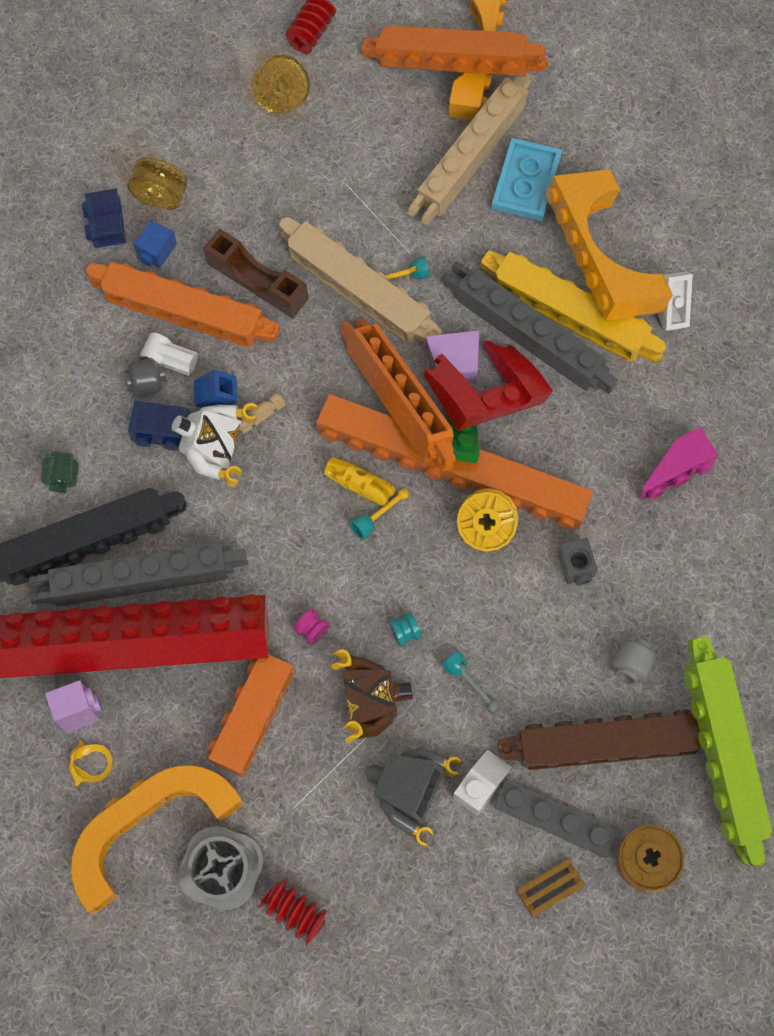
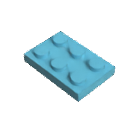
M511 138L491 209L542 222L548 204L546 190L553 176H556L562 150Z

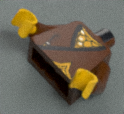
M344 649L331 653L332 656H337L340 659V663L331 664L332 669L339 670L343 667L347 669L342 670L350 722L341 727V730L347 729L352 735L347 737L345 742L351 743L357 738L379 736L393 723L394 717L397 716L396 702L413 699L411 683L393 684L390 670H386L382 665L366 658L350 655Z

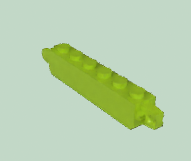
M709 636L688 640L690 663L684 664V682L687 688L690 689L693 701L691 703V711L697 719L700 730L698 739L705 751L707 759L706 772L712 780L714 787L713 801L720 812L722 820L720 824L721 833L727 844L735 846L737 858H739L741 864L760 867V865L765 863L764 860L766 859L762 840L769 839L772 827L732 664L727 658L716 656Z

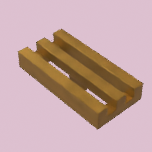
M570 859L565 860L516 890L532 918L585 886ZM567 868L569 871L567 875L529 898L527 897L525 892ZM573 879L575 881V885L534 909L531 903L569 880Z

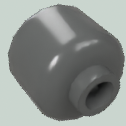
M153 358L131 362L128 365V370L124 371L129 392L133 391L138 397L160 392L162 382L167 381L163 365L157 366Z

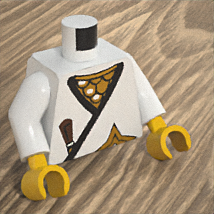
M248 403L243 409H239L237 405L219 404L206 406L197 412L189 414L187 418L180 415L175 418L172 430L182 435L179 450L187 456V460L196 473L216 480L223 478L225 484L229 487H235L238 484V480L229 477L232 474L238 477L242 475V470L239 467H229L241 421L237 419L242 417L247 423L256 421V416H248L246 414L247 410H258L256 404Z

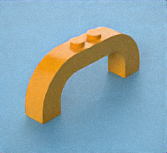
M177 766L165 769L148 780L141 779L129 788L130 793L121 799L116 797L104 806L105 810L96 816L83 830L75 845L72 856L71 874L74 889L86 911L94 915L119 897L109 882L104 868L107 850L118 837L162 805L179 796H194L203 800L219 822H221L244 805V802L234 788L223 777L206 768Z

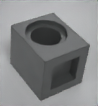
M588 537L559 545L557 553L567 584L575 582L576 586L591 582L598 568ZM580 559L584 562L585 567L575 568L571 564V560Z

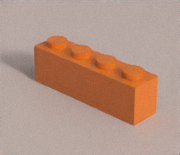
M269 654L268 658L251 660L247 669V673L250 675L245 685L241 683L234 695L236 703L232 711H226L220 725L223 729L218 738L214 737L207 750V753L210 754L208 759L212 764L244 778L295 673L292 664Z

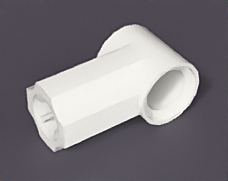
M150 333L139 355V359L153 358L157 366L163 365L165 368L189 376L196 366L198 354L195 351L173 344L167 337L161 334Z

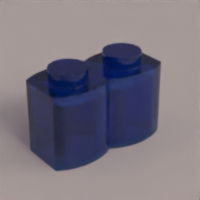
M117 188L85 193L86 202L82 203L84 218H88L89 224L84 226L87 241H92L95 248L126 243L121 200Z

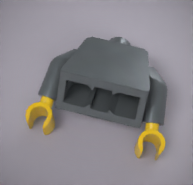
M425 748L403 752L400 756L391 755L385 767L373 764L367 774V780L377 784L374 794L381 799L380 808L390 823L408 835H415L416 842L423 846H427V844L420 840V833L425 830L432 836L434 834L428 827H418L417 822L423 824L444 773L448 777H456L459 774L450 769L449 763L462 764L458 757H451L447 760L444 759V755Z

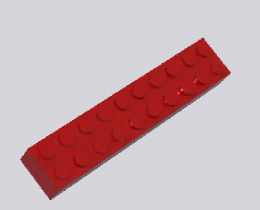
M251 594L244 597H217L206 600L189 599L180 602L160 601L153 604L139 605L133 603L126 606H100L88 609L71 608L61 611L43 610L35 613L21 614L15 612L9 615H0V679L268 658L269 618L266 595L257 596Z

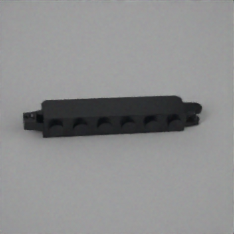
M147 488L0 543V582L5 581L8 585H21L28 582L31 576L39 573L40 575L48 574V570L56 569V567L66 563L68 565L77 564L83 561L84 556L92 553L96 555L104 554L111 549V546L119 543H133L138 539V536L145 533H159L165 529V526L170 524V518L178 516L187 510L184 495L180 492L172 491V493L169 492L159 496L157 490Z

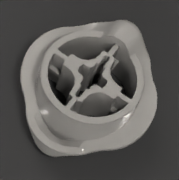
M213 826L202 829L192 837L187 846L186 854L178 871V887L191 900L207 904L215 909L233 910L239 908L251 898L255 890L257 879L263 868V849L251 837L233 832L224 827ZM228 842L239 851V854L225 857L222 851L218 850L216 843ZM208 850V852L206 853L208 857V864L206 868H204L199 873V863L201 857L204 854V852ZM218 861L229 863L223 869L224 875L222 873H212L219 867ZM243 862L241 880L234 887V883H236L233 876L234 871ZM216 879L220 886L225 888L226 893L221 895L209 891L203 885V882Z

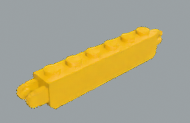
M488 250L483 257L480 268L493 276L496 283L550 320L628 362L636 360L638 356L653 363L662 360L663 352L666 349L665 341L660 340L659 337L651 333L653 327L649 326L645 320L627 317L605 321L601 310L597 308L592 292H585L572 281L563 280L553 275L549 269L536 266L523 255H516L509 251L507 256Z

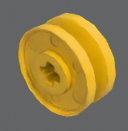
M492 488L479 489L470 494L459 509L457 517L459 534L465 543L474 549L485 552L499 550L507 545L515 535L519 520L517 507L511 497L501 490ZM485 514H490V518L495 520L489 526L486 525L485 520H481Z

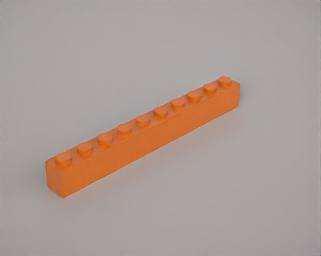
M332 394L328 395L316 422L318 433L328 441L335 442L337 439L345 442L346 446L352 450L361 451L364 449L372 452V455L379 460L387 461V459L398 462V465L403 469L412 471L415 468L423 471L424 475L430 479L440 480L441 478L450 481L453 487L460 490H466V488L474 491L485 488L501 490L511 497L517 510L522 508L530 511V514L537 519L545 520L549 518L557 521V524L564 529L580 528L593 491L481 449H479L480 456L477 463L455 461L453 469L442 471L433 460L425 463L421 460L393 417Z

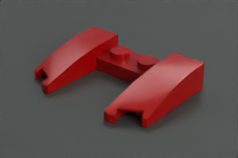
M485 341L482 346L506 382L504 385L476 393L465 377L443 354L438 355L434 360V363L437 364L434 370L427 368L423 373L458 431L540 405L548 399L553 390L535 366L514 346L494 345L492 341Z

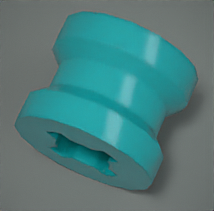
M411 611L405 613L403 618L389 620L391 630L400 647L406 645L407 641L411 639L418 640L422 638L419 626Z

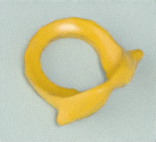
M79 740L78 745L70 753L69 771L74 779L75 786H79L81 782H100L112 770L113 757L110 751L103 745H85L82 740ZM92 752H101L107 758V767L103 773L93 776L76 766L75 760L81 759Z

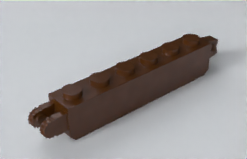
M678 710L673 712V716L663 717L660 712L648 713L643 715L644 718L632 719L631 715L615 717L614 721L602 722V718H592L585 720L584 724L573 725L572 721H561L555 723V727L543 728V724H530L525 726V730H520L519 735L498 740L500 760L522 761V765L528 770L695 755L702 747L698 739L700 732L698 722L693 714H691V710Z

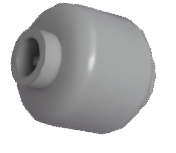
M636 639L635 641L623 642L612 663L616 671L615 675L618 679L630 685H636L637 682H645L656 663V656L651 650V645L644 640Z

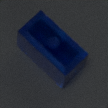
M134 401L128 428L131 440L142 447H150L151 444L162 445L167 450H178L182 435L172 430V424L179 415L187 418L191 414L190 409L187 407Z

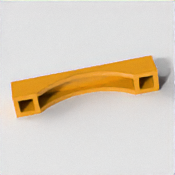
M470 0V12L475 18L480 31L496 32L497 27L502 28L504 12L500 10L501 6L506 7L507 0ZM464 72V74L454 80L449 102V117L473 120L488 100V97H484L485 91H490L492 75Z

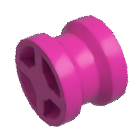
M311 608L297 621L294 631L297 634H303L306 637V642L314 645L327 632L330 623L327 620H321L318 617L317 611Z

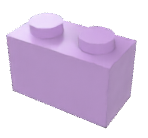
M80 680L45 693L54 722L66 733L100 720L98 711L102 710L98 695L93 693L91 687L86 688Z

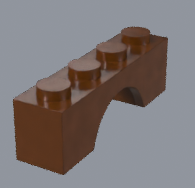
M220 228L203 247L208 265L292 319L309 299L307 283L286 270L276 272L265 267L249 254L239 240Z

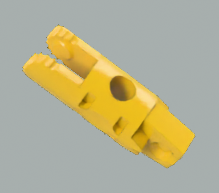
M332 457L326 464L324 475L340 486L380 506L385 505L388 502V498L392 497L396 492L395 486L354 464Z

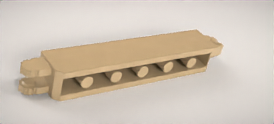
M526 73V76H517L514 81L505 77L419 187L418 196L408 210L410 216L414 217L417 215L422 207L427 209L421 220L425 225H429L436 215L442 216L523 111L529 94L527 88L531 83V75L529 73Z
M289 217L281 219L279 224L280 236L289 245L290 258L403 342L413 343L418 339L426 344L427 336L443 334V331L431 320V312L423 302H416L409 297L406 290L401 286L391 284L382 272L372 270L361 257L353 256L346 251V248L339 241H332L320 227L312 226L306 221L301 225Z

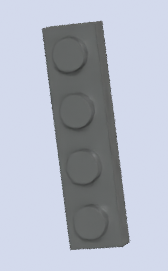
M507 779L494 809L606 859L619 830Z

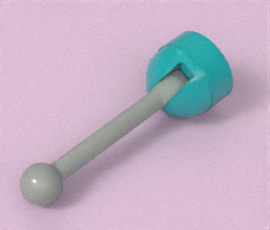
M459 650L442 663L441 666L450 675L463 676L487 703V708L490 712H496L499 709L498 702L491 700L466 672L467 660Z

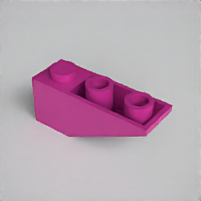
M701 427L675 440L642 488L639 495L640 501L647 497L650 500L656 499L665 492V488L671 485L677 488L689 481V476L697 472L699 475H703L713 469L718 453Z

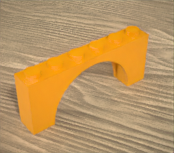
M611 170L553 176L546 190L547 202L552 206L556 215V221L560 224L565 234L566 242L570 245L575 255L576 263L581 268L586 278V284L591 289L597 308L601 310L605 321L663 312L673 296L663 274L640 273L620 266L602 253L590 235L588 217L599 210L612 207L620 191Z

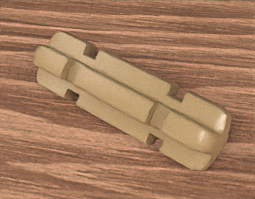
M274 393L268 398L267 402L263 401L257 405L258 410L248 411L246 413L248 416L257 417L253 423L245 422L242 417L238 418L237 420L241 421L239 431L243 434L247 433L254 424L257 426L273 415L274 410L278 411L283 408L285 401L282 396Z

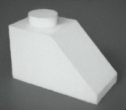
M487 750L454 792L453 799L478 816L512 767Z

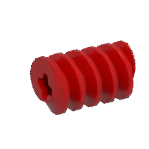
M306 0L286 31V39L289 44L303 54H310L312 47L316 46L317 40L322 36V32H325L327 25L332 21L331 17H334L336 14L334 5L329 0Z
M285 878L269 890L258 908L268 903L266 914L269 916L278 911L276 922L281 923L288 919L285 929L290 931L298 927L295 937L300 939L307 934L305 945L308 946L324 926L327 910L323 909L316 914L317 902L314 901L306 906L307 894L305 893L296 898L295 895L298 887L295 885L287 891L285 888L288 879Z

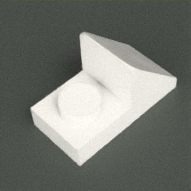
M686 271L663 275L673 294L664 311L657 313L663 329L668 331L690 327L693 274Z

